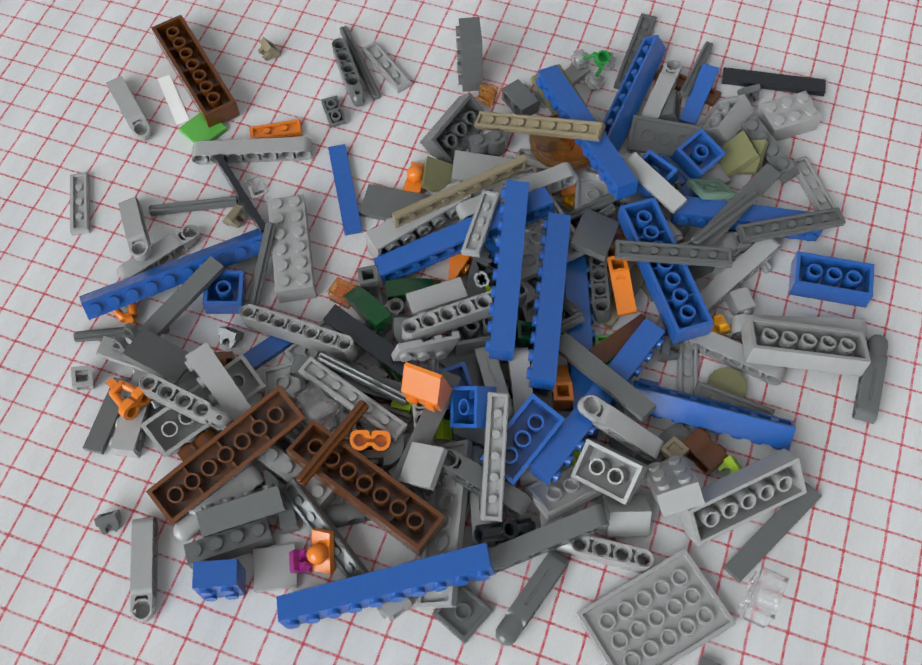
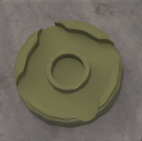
M731 368L714 370L707 381V384L740 397H744L747 391V384L743 375Z

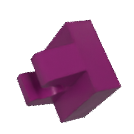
M291 550L289 552L290 573L310 574L313 572V565L306 556L307 550Z

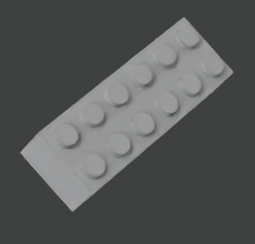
M458 180L455 183H450L440 191H443L461 182ZM471 195L397 228L393 224V218H388L379 226L370 228L366 232L369 253L373 258H376L397 247L404 246L432 232H437L460 221V218L455 208L459 203L470 199Z
M304 195L267 199L269 222L276 224L272 243L275 292L279 303L316 298L307 206Z
M748 317L741 331L746 363L852 376H862L871 363L864 331Z
M243 354L224 366L246 400L266 386ZM198 384L188 391L214 406L208 398L210 393L206 387L202 389ZM184 401L181 406H187L190 401ZM216 404V405L214 406V407H216V408H218V409L221 410V408L218 406V404ZM167 406L140 424L164 458L210 426L199 423ZM208 409L201 410L199 415L206 414Z
M785 448L700 488L705 504L679 513L686 536L696 545L700 546L806 494L807 491L799 457Z

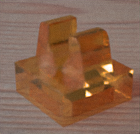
M485 82L480 84L477 98L491 107L495 103L498 87L494 84L488 85Z

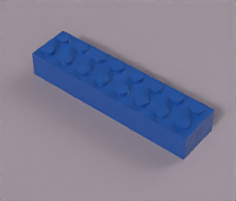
M655 197L620 206L617 219L627 241L677 244ZM636 261L672 344L708 335L714 322L688 266Z

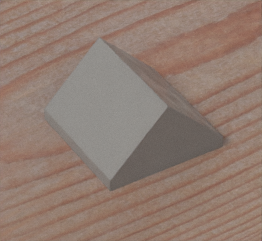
M634 494L627 505L607 495H603L604 511L610 523L606 528V538L649 536L652 510L645 494Z

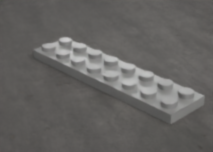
M468 439L435 445L445 449H454L471 459L473 442ZM442 470L439 475L442 479V484L430 493L429 504L446 516V524L423 552L422 559L462 549L468 489L457 483L452 476ZM450 586L440 592H426L424 596L417 597L416 607L419 609L456 607L458 586Z

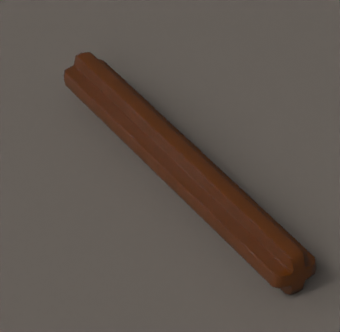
M360 400L298 474L296 481L300 485H307L369 409V405L365 401Z

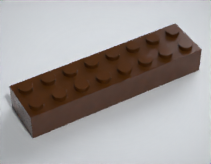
M182 15L151 27L158 45L208 127L210 128L239 116L240 113L235 99Z
M279 385L149 488L146 493L171 525L176 524L192 509L244 471L309 418L285 387Z
M313 419L287 448L286 451L289 458L301 468H304L331 436L332 432ZM344 441L338 445L313 476L419 557L446 524L445 515Z

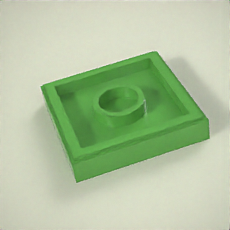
M200 113L179 128V131L193 144L196 141L216 140L228 131L227 127L222 123L209 128Z

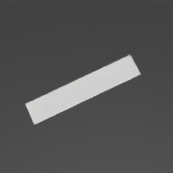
M167 75L159 78L158 82L176 124L189 121L171 76Z

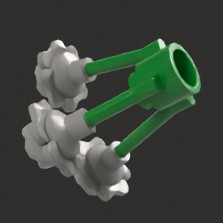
M583 49L575 50L573 52L574 55H571L572 65L576 66L578 70L587 67V64L590 62L589 58H594L595 64L599 66L597 72H590L585 77V84L591 90H599L605 84L603 81L604 77L600 75L603 69L609 71L610 68H614L617 58L613 57V52H607L606 50H601L598 53L593 52L589 55Z

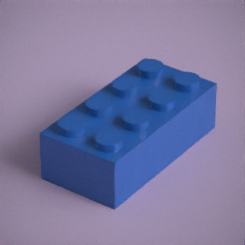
M797 251L791 263L789 295L866 308L873 298L875 264Z
M533 393L507 424L504 480L513 486L565 420L564 417ZM483 454V455L481 456V458H480V462H482V463H483L484 454Z

